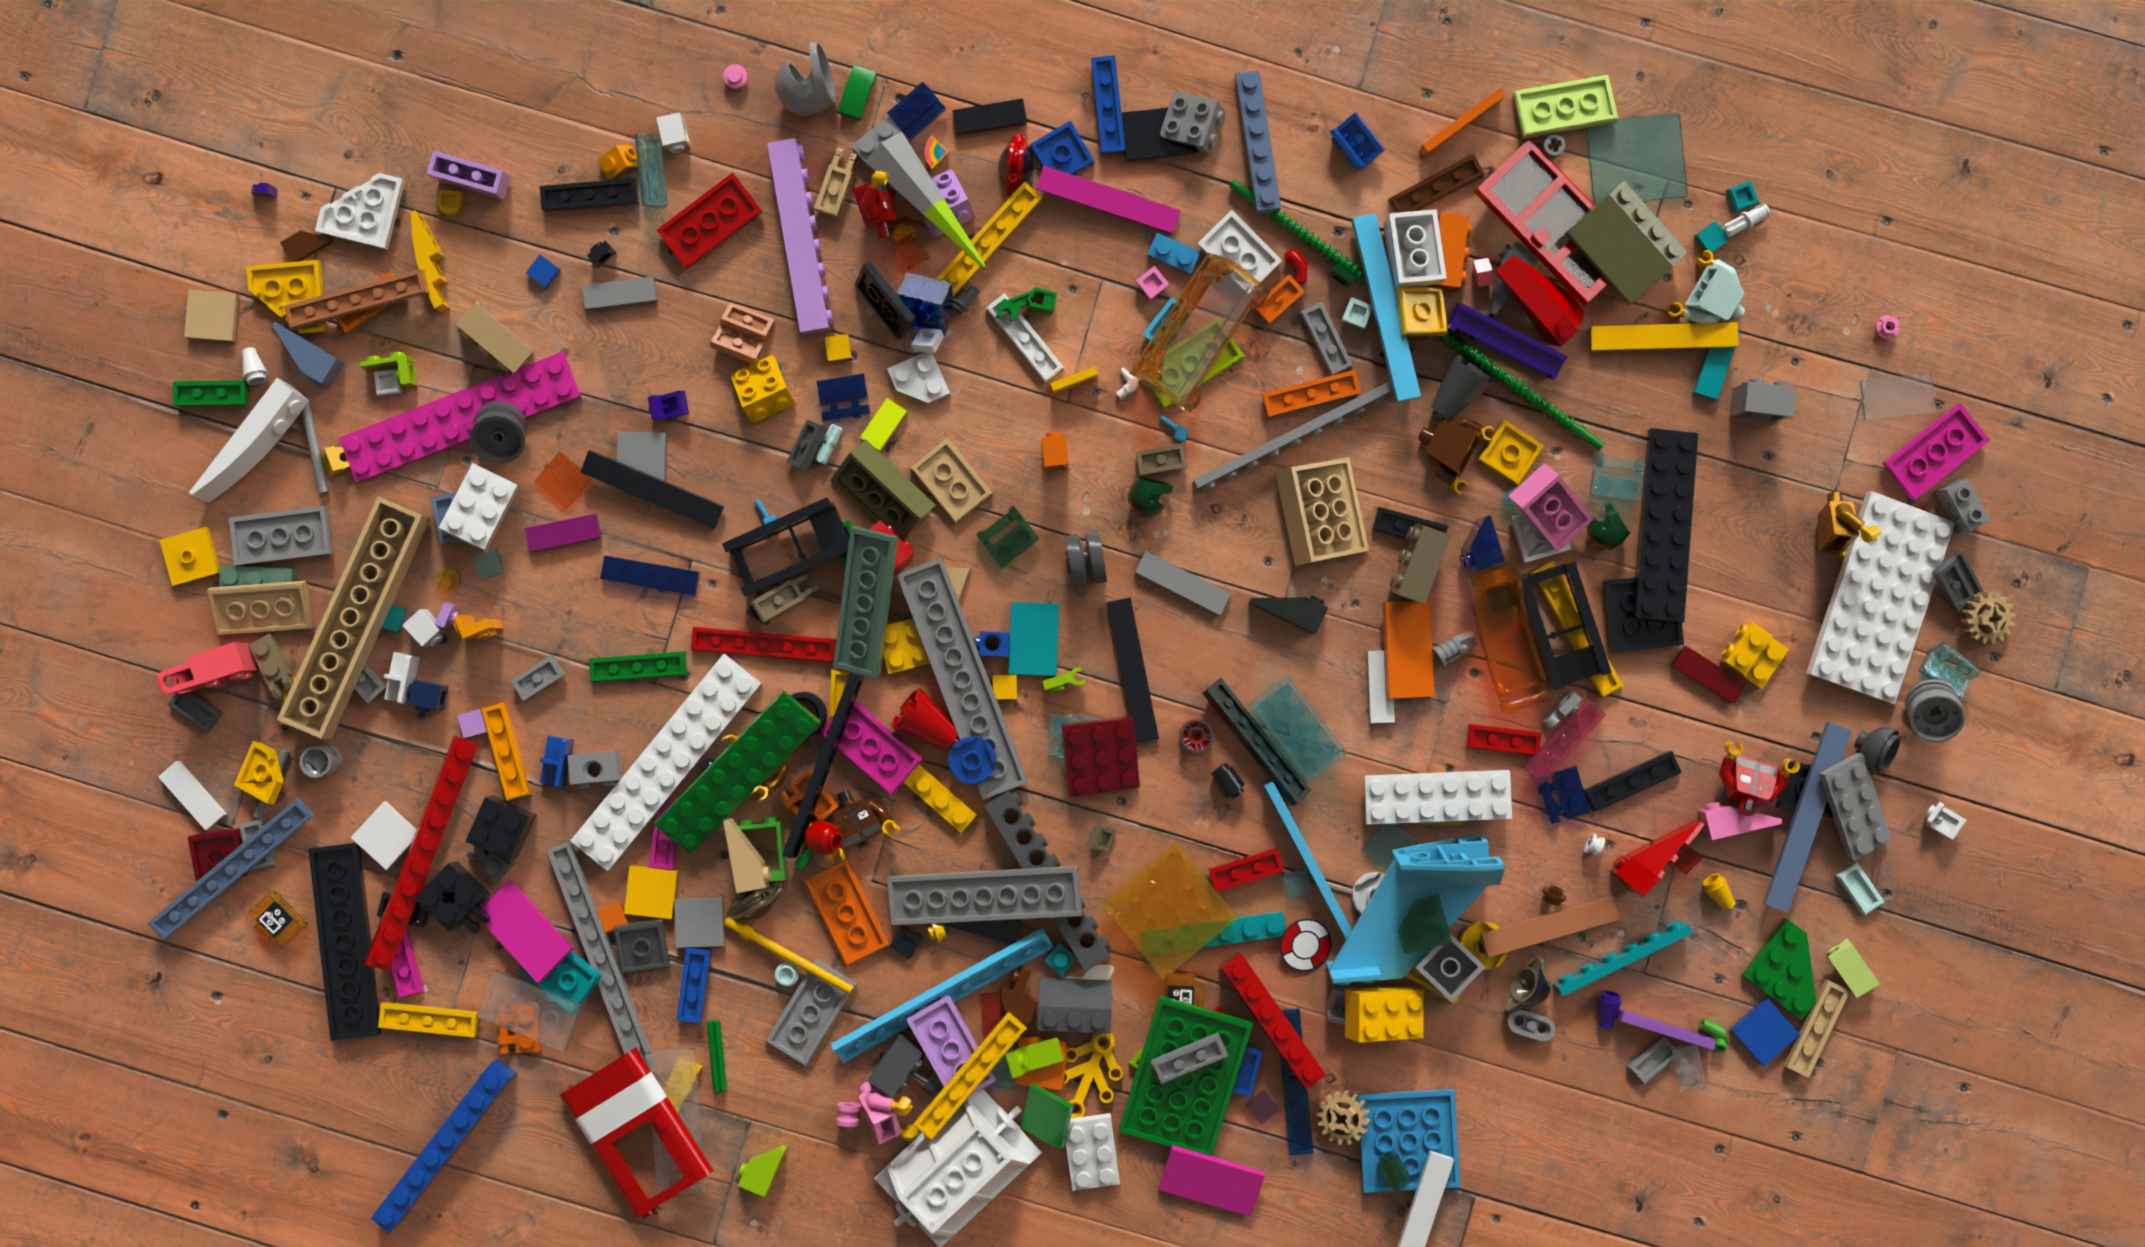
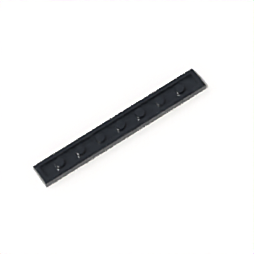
M851 672L849 674L782 856L787 858L798 857L803 839L805 838V832L810 825L864 676Z

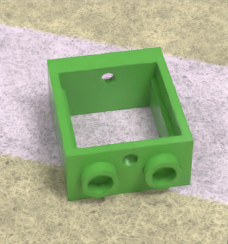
M776 817L762 818V822L752 823V819L738 820V827L741 831L776 829L779 869L770 870L771 881L786 880L788 878L787 857L782 856L785 848L783 820L776 821Z

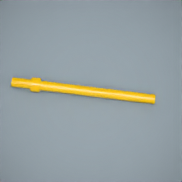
M730 917L726 919L724 926L739 933V937L757 943L848 995L852 992L853 985L755 932V928L748 924L744 926Z

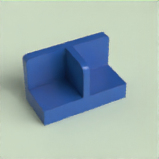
M551 735L547 737L544 758H540V762L543 763L540 783L554 785L555 788L566 787L569 770L567 756L571 755L574 739Z

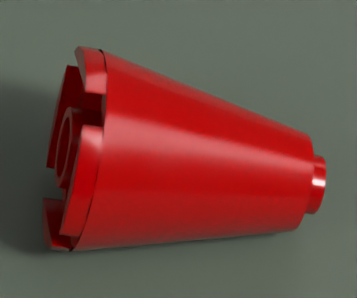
M921 688L915 689L900 707V717L895 715L891 723L893 729L943 750L952 748L959 741L955 726Z

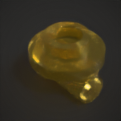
M446 566L441 569L436 576L437 589L444 592L456 590L461 583L459 572Z

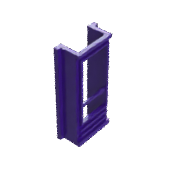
M1457 303L1447 323V328L1460 334L1464 331L1463 336L1552 380H1555L1563 363L1568 358V356L1464 304Z

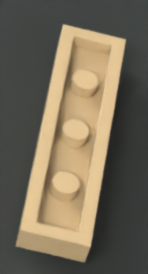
M1827 979L1824 980L1816 997V1002L1810 1009L1799 1032L1800 1035L1797 1037L1786 1059L1785 1067L1809 1078L1850 990Z

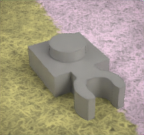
M1569 692L1542 722L1548 728H1553L1563 716H1571L1580 707L1578 703L1582 699L1575 692Z

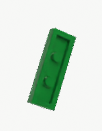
M245 380L173 381V405L247 406L249 405V385Z

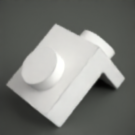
M1941 802L1936 807L1932 805L1924 816L1927 818L1926 826L1951 841L1955 839L1967 821L1944 807V804Z

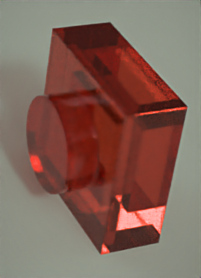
M1688 845L1686 848L1677 851L1679 858L1673 865L1684 875H1687L1702 857Z

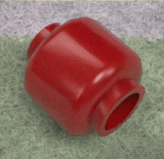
M821 820L815 821L805 832L808 849L817 853L830 855L837 851L842 844L840 829L832 823Z

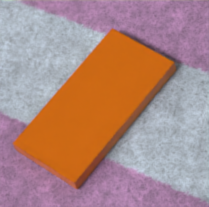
M1418 601L1382 602L1386 699L1434 697L1430 601H1426L1425 604Z
M848 858L804 880L846 967L890 945Z

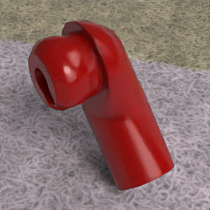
M1292 249L1285 252L1284 261L1296 268L1295 281L1298 284L1307 283L1308 262L1298 250Z

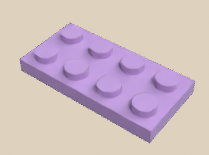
M949 994L906 1019L943 1086L950 1081L978 1048L974 1037ZM992 1070L972 1094L997 1080Z

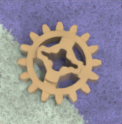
M1984 591L1981 595H1973L1974 602H1966L1969 609L1962 610L1966 614V618H1963L1961 622L1967 623L1963 630L1971 632L1969 638L1976 639L1979 643L1995 644L1996 640L2003 641V634H2011L2008 627L2015 626L2011 618L2015 617L2016 613L2010 612L2014 605L2006 603L2008 597L2000 596V593Z
M1338 1090L1334 1092V1098L1329 1094L1325 1097L1327 1102L1323 1101L1320 1103L1319 1106L1323 1110L1317 1112V1116L1322 1117V1120L1317 1124L1318 1126L1325 1127L1322 1132L1323 1135L1330 1134L1329 1141L1338 1138V1144L1341 1145L1346 1139L1350 1145L1354 1142V1138L1359 1141L1362 1138L1361 1133L1365 1134L1368 1131L1364 1125H1368L1371 1121L1365 1118V1115L1370 1111L1369 1109L1362 1108L1365 1104L1364 1100L1357 1101L1358 1094L1349 1097V1091L1346 1090L1341 1096ZM1342 1102L1348 1103L1351 1106L1343 1105ZM1329 1112L1332 1114L1331 1122L1329 1120ZM1356 1113L1358 1114V1118H1359V1122H1358V1123L1355 1121V1119H1356ZM1345 1114L1347 1119L1342 1121L1340 1116ZM1336 1129L1344 1130L1345 1133L1339 1132V1131L1336 1130Z

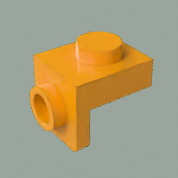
M615 145L597 160L607 180H616L630 168H639L641 166L638 154L632 145Z

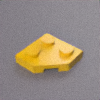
M252 741L234 786L267 804L274 805L284 783L277 751L261 742Z

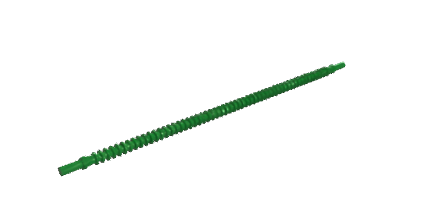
M1234 179L1229 188L1248 200L1247 204L1255 206L1253 192ZM1266 212L1265 217L1269 215L1271 221L1276 220L1277 225L1282 224V229L1287 228L1288 233L1293 232V237L1298 236L1299 241L1304 240L1305 245H1311L1310 249L1315 248L1316 253L1321 252V257L1327 256V261L1332 260L1333 265L1339 264L1356 276L1355 281L1360 280L1361 285H1367L1363 269H1359V264L1355 266L1353 260L1351 262L1348 261V256L1344 258L1342 252L1337 253L1336 248L1331 249V244L1327 246L1325 240H1319L1320 236L1314 237V232L1309 233L1308 228H1302L1303 224L1298 225L1297 220L1292 221L1291 216L1286 217V212ZM1448 329L1447 335L1438 336L1441 342L1443 340L1446 342V346L1450 344L1452 350L1454 348L1457 349V354L1461 352L1463 358L1468 357L1469 362L1474 361V366L1479 365L1480 370L1485 369V374L1490 373L1491 378L1496 377L1497 382H1503L1502 386L1507 385L1508 390L1513 389V394L1519 393V398L1524 397L1525 402H1531L1530 406L1535 405L1536 410L1541 409L1542 414H1548L1547 418L1552 417L1553 422L1558 421L1559 426H1564V430L1569 429L1575 438L1583 439L1598 451L1603 448L1605 443L1586 430L1587 427L1574 422V418H1568L1569 414L1564 415L1563 410L1558 411L1557 406L1553 407L1551 405V401L1547 403L1545 397L1542 399L1540 398V393L1536 395L1534 389L1529 390L1528 385L1526 387L1523 386V381L1519 383L1517 377L1512 378V373L1508 375L1506 369H1500V365L1495 366V361L1490 362L1489 357H1483L1484 353L1478 354V349L1473 350L1472 345H1466L1467 341L1462 342L1461 337L1456 338L1455 333L1450 334V329Z

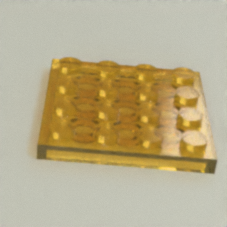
M1177 843L1102 903L1103 907L1162 980L1238 919Z

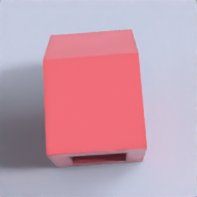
M1489 259L1473 261L1472 271L1475 284L1478 287L1492 285L1493 273Z

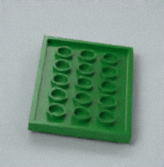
M1159 995L1118 1132L1169 1147L1174 1145L1212 1156L1253 1023ZM1217 1032L1219 1033L1228 1057L1163 1084L1160 1083L1151 1064L1152 1059Z

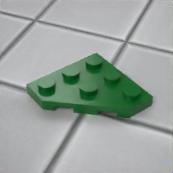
M1784 918L1741 975L1798 1019L1803 1020L1816 1002L1808 937L1806 932L1789 919Z

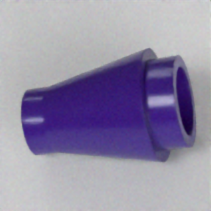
M1601 991V996H1598V1025L1600 1027L1613 1028L1614 1021L1622 1005L1619 993Z

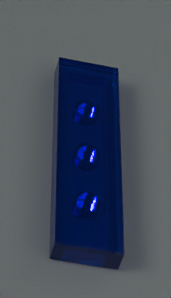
M604 555L600 579L696 596L700 572Z

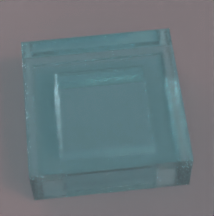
M498 549L473 555L479 579L505 572Z
M1306 868L1282 875L1290 899L1313 892Z

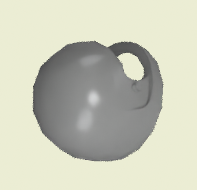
M811 42L809 46L811 72L807 78L803 77L791 61L786 60L780 66L774 79L775 91L780 102L790 112L799 117L814 116L827 110L836 102V90L826 54L818 42Z

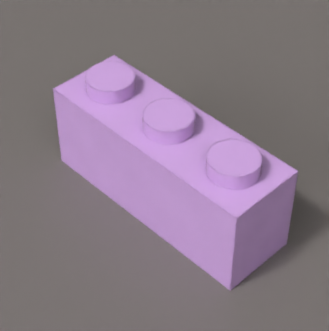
M436 151L432 153L426 173L435 181L502 200L505 199L511 179L503 170Z

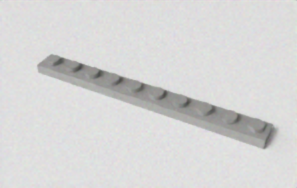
M1391 381L1194 479L1192 482L1196 490L1203 488L1206 491L1217 485L1216 480L1222 477L1228 480L1238 474V469L1245 466L1248 470L1259 464L1258 459L1264 456L1270 459L1281 453L1280 448L1286 445L1292 448L1302 442V437L1308 434L1314 437L1324 431L1322 427L1330 423L1332 427L1345 421L1344 416L1350 413L1356 416L1367 410L1365 405L1374 402L1375 405L1388 399L1387 394L1393 392Z
M569 841L550 848L546 851L589 963L603 975L597 984L623 1052L626 1054L636 1047L649 1069L657 1066L624 977L621 974V969L608 935L605 933L599 918L598 909L573 844Z

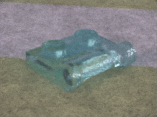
M1596 452L1593 458V472L1589 495L1639 502L1645 464L1644 459L1628 460L1604 456V453ZM1604 465L1630 469L1634 473L1633 476L1602 472Z

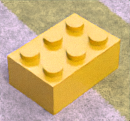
M1410 985L1345 989V1038L1356 1042L1423 1038V989Z

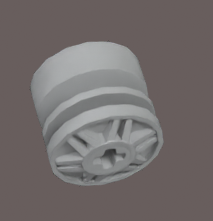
M1936 679L1925 680L1914 685L1907 693L1905 700L1906 711L1911 728L1920 738L1931 742L1948 741L1955 737L1963 728L1965 722L1964 710L1958 693L1950 684Z

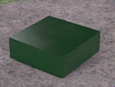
M1337 263L1329 273L1330 277L1346 288L1356 278L1355 275Z

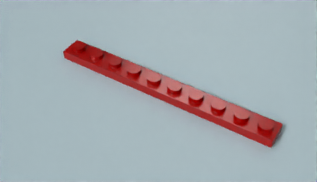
M455 735L453 736L365 959V965L390 971L417 900L415 897L421 892L479 745L478 743Z

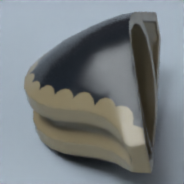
M771 881L766 888L738 893L726 915L733 920L761 918L771 910L783 891L784 886L781 881Z
M1535 956L1517 972L1503 1007L1507 1012H1513L1520 1008L1530 1011L1548 998L1551 992V982L1545 974L1544 961L1541 957Z

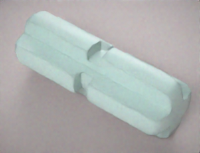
M835 424L830 425L823 439L825 441L821 443L814 457L817 462L827 464L834 450L832 447L833 445L836 446L843 431L841 427Z

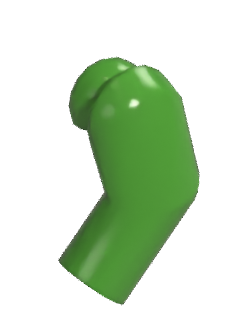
M1703 1018L1699 1024V1029L1709 1033L1710 1037L1715 1040V1051L1719 1053L1725 1052L1728 1046L1725 1029Z

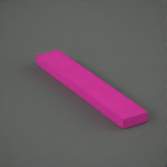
M1043 166L1036 188L1038 191L1170 234L1174 233L1180 213L1178 209L1047 166Z

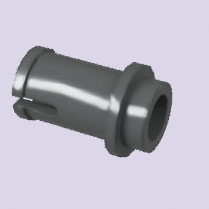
M968 282L956 299H952L951 307L960 314L968 312V306L980 293L979 289L975 286L972 287V284Z

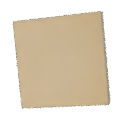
M188 289L184 337L189 339L235 342L239 294Z

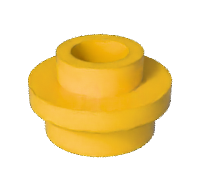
M929 923L930 926L926 927L930 940H935L937 944L941 943V940L946 938L942 923Z

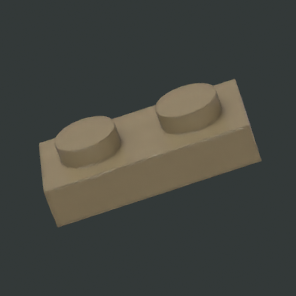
M1183 443L1136 452L1140 476L1187 468Z

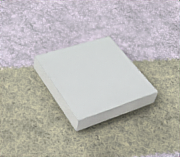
M385 801L351 838L385 870H388L410 847L417 829Z

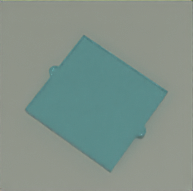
M1394 823L1382 824L1361 851L1374 861V865L1381 866L1387 871L1394 860L1392 850L1418 845L1419 843L1410 837L1404 828L1400 829Z

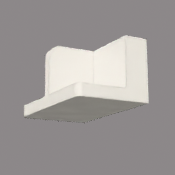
M393 652L390 672L383 676V678L388 679L384 699L396 701L399 704H408L407 690L409 685L413 683V680L416 679L420 656Z

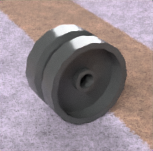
M502 401L490 402L479 408L474 416L470 434V443L474 452L480 458L497 464L511 462L519 457L524 449L528 424L525 415L518 407Z
M1099 531L1087 532L1085 534L1086 548H1082L1080 537L1077 534L1065 536L1067 547L1065 555L1068 572L1072 576L1073 587L1086 586V571L1090 570L1094 584L1106 583L1107 576Z

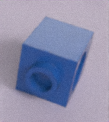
M980 631V636H976L975 639L976 647L980 651L979 655L1009 656L1010 632ZM990 637H996L999 640V647L995 651H990L986 647V641Z

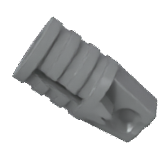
M1469 630L1446 640L1444 643L1432 648V651L1438 663L1445 667L1459 657L1464 656L1465 653L1477 646L1478 643L1475 635Z

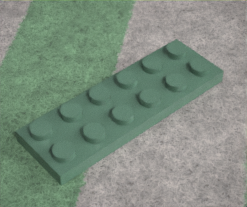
M856 526L851 527L833 663L835 668L872 678L880 677L898 536Z

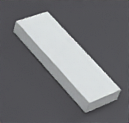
M1367 651L1369 723L1395 722L1394 698L1386 699L1384 651Z
M180 760L175 761L158 776L206 831L210 830L227 815Z

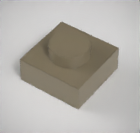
M1094 823L1087 846L1109 852L1117 830Z

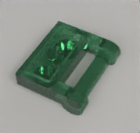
M1014 505L1008 509L1009 512L993 525L982 532L981 530L976 534L1001 568H1004L1040 540ZM1013 520L1019 523L1017 527L992 545L989 541L991 537Z

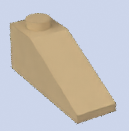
M732 818L724 820L736 893L766 888L769 886L768 881H771L769 866H765V861Z

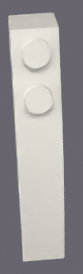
M276 378L189 493L210 503L232 487L273 448L309 400L296 388Z

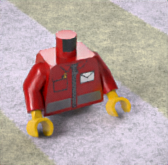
M881 170L872 175L871 183L853 188L852 191L865 226L875 227L878 238L884 239L892 236L889 222L897 220L892 201L896 191L887 184L889 173Z
M1727 741L1724 744L1727 755L1723 757L1719 777L1724 788L1727 790V797L1730 800L1740 802L1739 813L1752 816L1755 807L1761 808L1764 804L1771 803L1782 793L1790 780L1789 774L1796 773L1800 768V764L1796 762L1792 769H1788V763L1791 759L1786 758L1782 762L1784 770L1779 772L1780 767L1739 755L1743 751V746L1739 742L1736 743V747L1732 751L1733 742Z

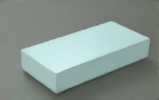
M1854 861L1835 874L1862 915L1868 914L1884 903V900L1858 862Z

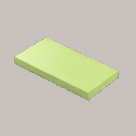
M1608 75L1518 90L1513 93L1523 139L1616 123L1619 119Z

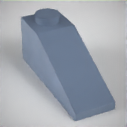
M274 322L272 327L301 372L308 375L307 380L319 387L321 384L331 387L345 362L289 328Z

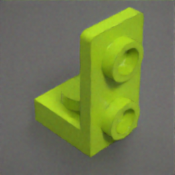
M404 352L390 353V357L387 358L369 356L366 357V361L359 362V367L365 370L398 365V368L395 370L398 382L408 388L418 386L414 358L405 355Z
M1057 1037L1013 1049L1005 1054L1012 1078L1064 1060Z

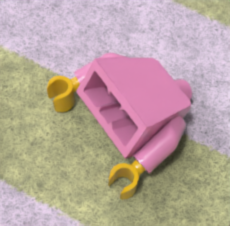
M871 1082L862 1084L859 1087L861 1109L878 1144L880 1145L894 1137H898V1135L907 1142L914 1141L918 1135V1129L911 1124H908L905 1130L901 1129L896 1115L897 1112L900 1116H906L913 1107L909 1105L911 1100L907 1097H902L896 1103L894 1099L887 1098L881 1089L873 1087Z

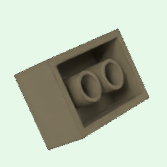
M1415 523L1414 527L1410 526L1406 535V540H1408L1405 550L1402 549L1397 559V562L1400 563L1398 570L1392 573L1389 580L1390 591L1425 604L1451 535Z

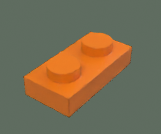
M1289 274L1259 300L1253 308L1269 325L1300 298L1305 291Z

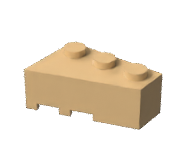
M478 301L456 323L459 327L457 332L468 341L470 338L478 343L477 349L487 357L490 354L498 360L496 364L506 373L509 370L515 373L533 352L532 348L499 322L494 315L486 311Z

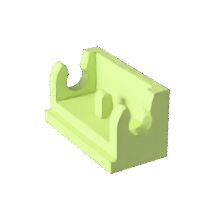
M1848 938L1828 951V958L1856 998L1880 985Z

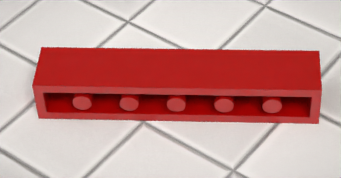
M1238 953L1219 966L1301 1086L1307 1090L1327 1076L1244 956Z

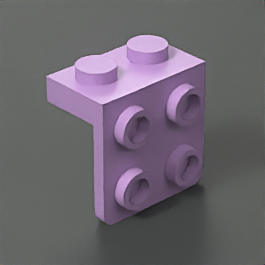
M948 170L931 178L960 225L976 218L970 202L953 170ZM922 214L932 238L944 234Z

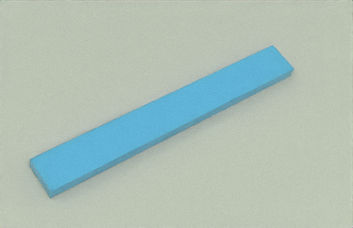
M1376 213L1353 217L1351 222L1395 401L1399 403L1419 399L1421 393L1407 337L1401 336L1396 292Z
M1268 781L1263 784V787L1346 940L1352 928L1274 782Z

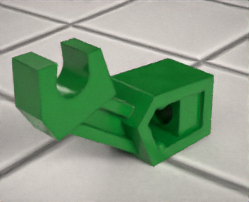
M1035 287L1032 291L1008 300L1004 298L998 304L996 318L1001 319L1002 312L1008 311L1011 315L1009 321L1013 322L1020 309L1026 306L1029 311L1052 314L1057 293ZM1034 295L1035 297L1043 298L1042 305L1036 302L1032 303Z

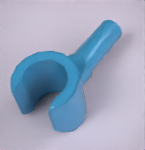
M1162 415L1159 420L1172 430H1175L1173 438L1185 443L1189 435L1187 429L1174 424Z
M760 500L754 502L762 514L765 524L778 519L776 514L769 516Z

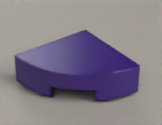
M259 183L258 185H252L251 194L277 198L278 190L268 183Z

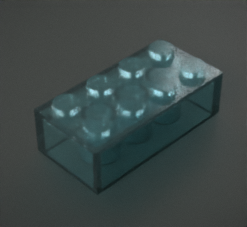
M1285 675L1247 704L1305 781H1312L1347 754L1346 750L1289 676Z

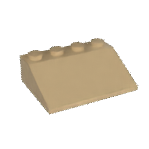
M1350 457L1295 466L1275 472L1295 566L1369 551Z

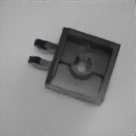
M458 861L448 863L415 897L448 932L458 929L463 924L471 932L477 934L481 929L469 917L472 913L485 923H488L491 919L490 915L480 906L490 895L489 891ZM451 892H454L455 897L453 898H455L456 900H452Z

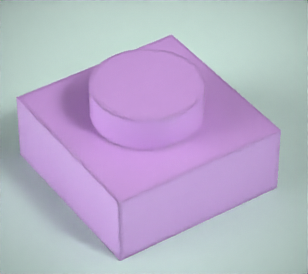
M444 602L435 625L442 628L454 626V616L460 615L458 612L460 606Z

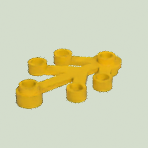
M1111 1032L1094 1033L1090 1042L1076 1048L1073 1046L1067 1047V1052L1072 1050L1076 1053L1074 1058H1069L1066 1054L1068 1062H1075L1078 1056L1093 1051L1089 1061L1067 1070L1065 1069L1067 1078L1064 1080V1084L1070 1079L1084 1074L1074 1099L1068 1101L1080 1107L1077 1112L1072 1111L1071 1118L1083 1117L1085 1112L1083 1101L1093 1077L1100 1091V1100L1103 1103H1110L1114 1098L1113 1090L1108 1087L1099 1066L1103 1055L1109 1067L1110 1079L1118 1081L1123 1076V1070L1117 1065L1112 1053L1115 1039ZM1101 1037L1107 1039V1043L1105 1045H1100L1098 1043V1040ZM1113 1069H1118L1120 1071V1075L1114 1077L1112 1076L1111 1071ZM1108 1091L1111 1093V1097L1104 1099L1102 1093Z

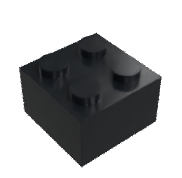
M487 796L482 802L465 842L508 861L517 859L537 814L497 796Z

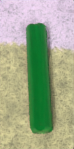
M710 1020L706 1025L713 1091L722 1092L727 1089L721 1023L720 1020Z

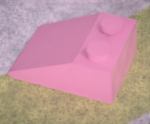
M1545 463L1508 495L1521 513L1557 552L1594 520L1562 477Z

